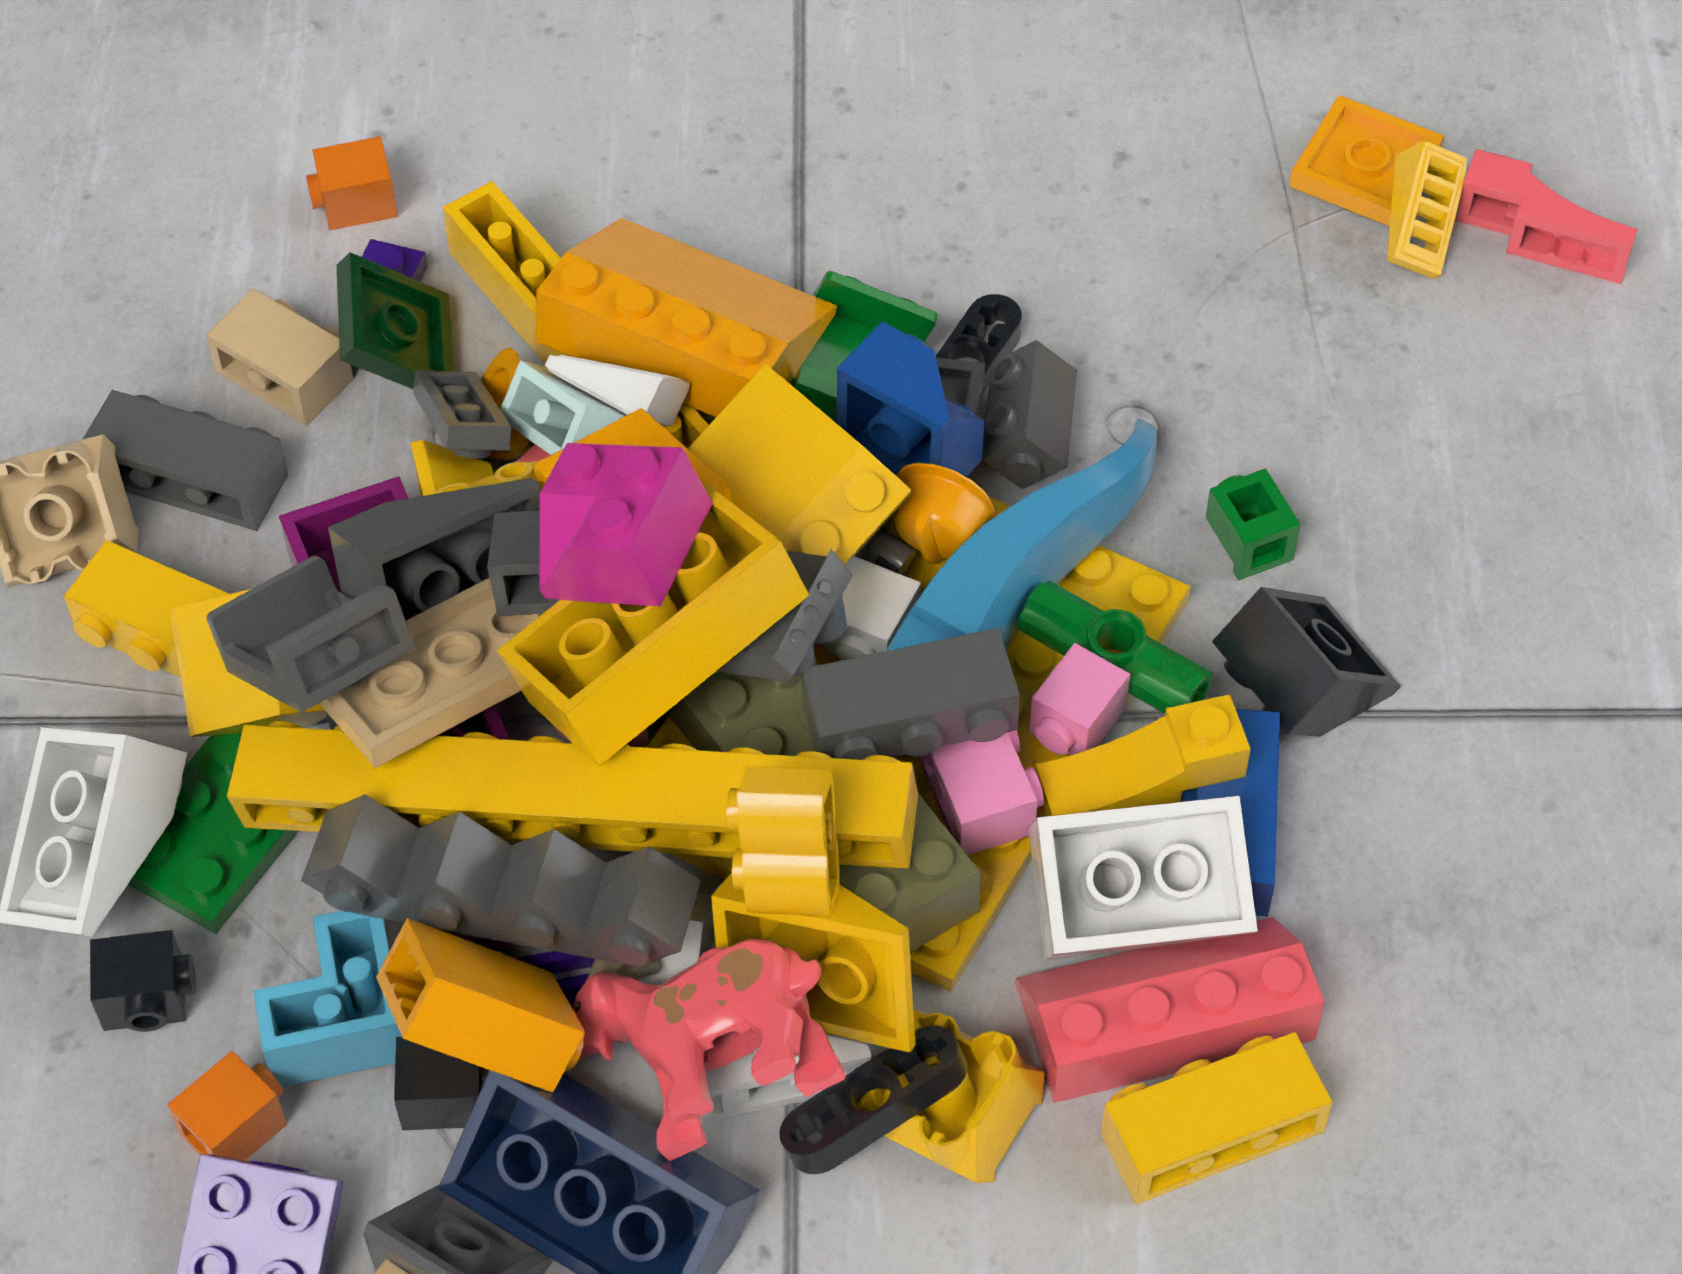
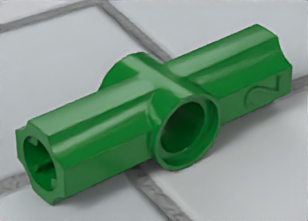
M1050 580L1046 583H1039L1028 597L1027 603L1018 618L1019 631L1063 656L1076 643L1130 673L1128 693L1166 714V708L1204 700L1212 686V672L1148 637L1142 621L1133 613L1120 609L1103 611ZM1114 649L1123 653H1111L1106 650Z

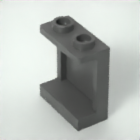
M312 556L223 604L209 612L206 617L227 672L301 713L415 649L394 589L379 584L353 599L336 589L325 560L318 556Z

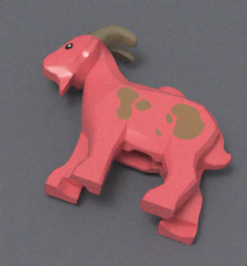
M746 939L728 948L708 950L699 957L697 963L661 985L645 984L638 981L660 970L661 965L657 960L635 967L595 959L586 982L575 998L573 1011L585 1031L580 1059L594 1053H601L609 1061L613 1056L614 1042L626 1043L631 1041L636 1051L656 1073L660 1083L664 1106V1116L657 1129V1148L669 1161L707 1144L700 1116L714 1110L706 1080L708 1070L730 1064L751 1054L759 1047L752 1059L751 1075L760 1085L766 1086L794 1073L795 1086L805 1097H809L845 1080L844 1067L835 1055L827 1034L820 1024L809 1017V1004L806 993L819 980L822 972L821 965L815 959L808 962L803 961L797 952L788 947H780L772 941ZM799 1056V1060L796 1064L795 1057Z

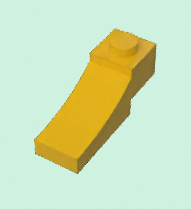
M1229 694L1166 708L1165 716L1145 727L1092 749L1036 764L1035 772L1041 784L1044 808L1048 817L1181 802L1182 791L1246 777L1251 749Z

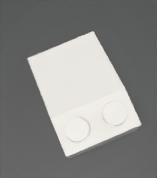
M41 727L0 904V923L92 937L172 820L177 797L182 786V774L187 752L129 735Z
M1239 796L1039 817L1028 827L1045 960L1115 953L1258 932Z

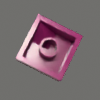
M566 444L540 492L539 590L545 599L661 607L712 505V501L684 449L680 447Z

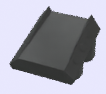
M832 549L827 556L786 551L809 596L718 669V672L790 683L794 676L806 672L816 662L813 649L814 644L837 640L847 631L843 594L853 575Z

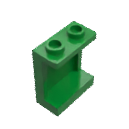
M827 271L812 296L837 305L836 314L789 384L836 423L837 367L882 321L904 334L916 336L925 343L935 327L938 315L930 309L917 305L912 300L899 298L876 289L854 277Z

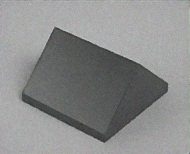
M439 1185L368 1221L363 1233L375 1272L385 1259H388L408 1274H544L553 1260L439 1190Z

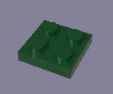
M349 252L336 265L340 360L413 390L415 371H454L449 294Z

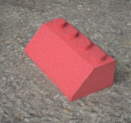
M1272 917L1256 921L1258 930L1256 933L1136 949L1016 977L1015 985L1043 1072L1045 1073L1053 1103L1172 1075L1185 1065L1197 1060L1207 1059L1213 1063L1236 1054L1241 1046L1261 1036H1271L1273 1039H1277L1296 1032L1301 1043L1315 1040L1325 1002L1302 942Z

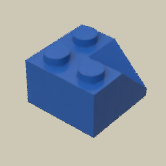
M882 321L837 367L836 423L864 446L895 476L906 465L925 463L942 466L967 477L982 461L984 420L975 416L967 407L961 404H954L945 399L935 351L926 346L916 336L904 334Z

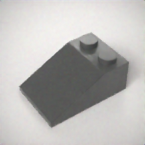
M533 478L385 502L328 527L341 593L354 599L375 586L383 584L394 589L406 621L490 578L487 566L494 513L540 511L539 482Z

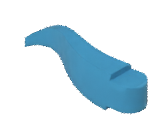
M1137 419L1131 436L1118 450L1090 467L1027 495L985 523L952 554L932 578L905 617L889 644L887 651L999 628L1005 649L1007 650L1012 639L1019 631L1018 618L1027 603L1028 597L1039 583H1046L1050 580L1058 585L1066 575L1115 530L1143 495L1152 476L1156 461L1157 432L1155 426L1142 419Z

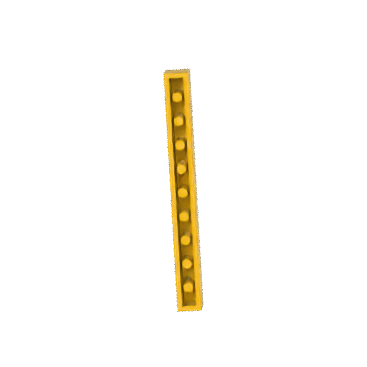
M277 721L270 723L268 726L244 725L227 798L245 828L319 832L327 810L362 795H367L418 828L454 813L461 812L509 844H516L555 829L584 849L635 852L650 846L662 854L733 858L735 849L741 848L738 831H729L727 826V798L731 788L740 787L746 767L831 769L835 793V832L838 842L839 865L909 869L918 791L912 763L900 762L895 758L884 755H873L866 757L864 760L832 758L824 753L814 751L801 752L796 756L767 755L758 750L745 747L734 748L729 752L697 751L695 748L684 744H668L662 748L630 747L626 744L598 767L573 743H564L553 737L537 736L529 739V741L504 740L479 732L468 733L463 737L435 736L374 768L339 726L334 727L333 730L302 728L290 722Z

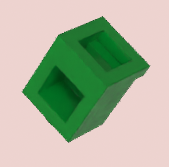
M1266 468L1245 476L1234 475L1228 477L1217 486L1210 488L1206 519L1234 564L1233 573L1238 581L1294 560L1301 524Z

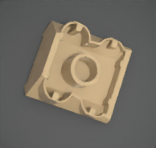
M104 434L0 461V568L7 586L44 582L52 575L74 569L83 571L106 540L138 553L139 527L135 525L115 457V445Z

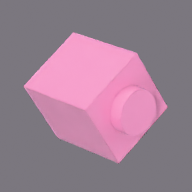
M1074 643L1032 697L1029 733L1035 735L1044 747L1057 754L1073 755L1099 746L1126 710L1130 673Z

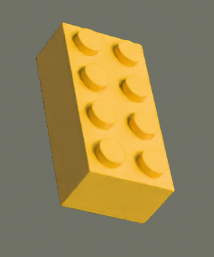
M708 483L703 486L712 501V505L661 607L559 600L497 650V653L529 703L598 767L809 596L782 542Z

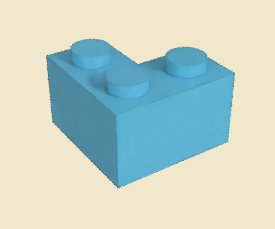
M345 911L313 916L322 976L253 991L263 1054L269 1071L281 1087L395 1063L396 1037H402L376 979L391 949L385 919Z

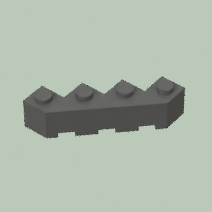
M362 795L326 811L301 879L303 883L322 893L324 900L329 905L341 911L405 923L406 919L410 918L439 930L635 967L681 951L701 882L699 878L650 846L605 862L555 829L511 845L461 812L454 813L418 828L367 795Z

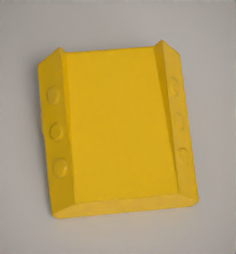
M914 1010L915 1030L926 1026H941L954 1034L967 1060V1073L962 1083L954 1091L886 1134L885 1137L975 1183L995 1182V1170L1035 1105H1042L1045 1073L1023 1062L1015 1043L1008 1035L990 1031L974 1038L960 1031L953 1017L938 1012L925 1014ZM935 1056L925 1061L930 1068L941 1062ZM904 1073L898 1076L903 1088L910 1084ZM878 1088L867 1092L860 1099L857 1109L860 1111L878 1109L888 1100L891 1091L885 1088Z

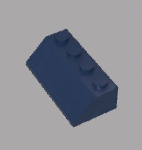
M491 1070L487 1075L438 1187L439 1190L576 1274H716L732 1253L761 1191L695 1151L669 1161L657 1148V1129L564 1073L552 1093Z

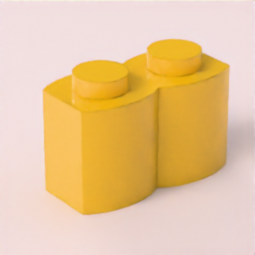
M746 767L740 787L731 788L727 798V826L729 831H738L741 848L735 849L733 855V889L744 891L745 905L748 913L831 916L839 892V851L835 832V793L831 769Z

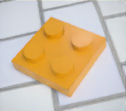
M1338 95L1291 170L1289 187L1390 226L1395 155L1421 141H1427L1442 147L1445 136Z

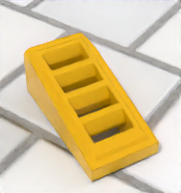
M1421 141L1395 155L1387 261L1432 279L1441 276L1465 180L1466 157L1427 141ZM1422 192L1429 194L1428 198L1421 196ZM1416 215L1427 219L1426 223L1416 220ZM1411 236L1425 241L1424 248L1409 243Z

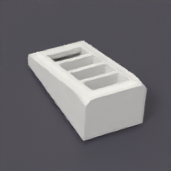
M549 355L545 367L548 368L547 371L628 415L642 408L660 425L665 427L673 425L690 387V383L682 378L566 355Z

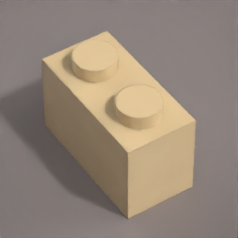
M254 288L206 334L214 368L217 373L306 426L353 380L351 365L340 360L339 333L325 325L319 327L300 316L296 309L282 299L273 300Z

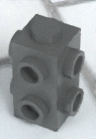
M1035 340L992 362L984 420L982 462L1021 489L1067 468L1077 370L1038 340Z

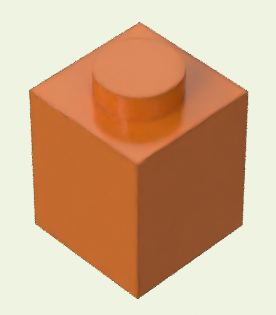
M381 136L312 149L317 173L306 175L313 210L325 208L329 230L398 217L391 175Z
M233 1050L167 1104L179 1135L199 1155L213 1154L245 1161L287 1125L279 1102V1098L284 1095V1090L279 1082L261 1063L257 1062L250 1068Z

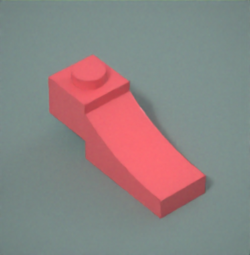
M1479 149L1475 150L1463 184L1455 221L1510 235L1506 253L1615 283H1622L1637 228L1594 214L1560 196L1531 173L1533 166L1531 163Z

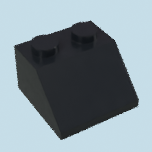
M1260 587L1212 641L1226 659L1224 668L1237 683L1251 689L1265 705L1262 711L1280 712V732L1286 735L1295 734L1321 737L1393 696L1401 687L1325 597Z

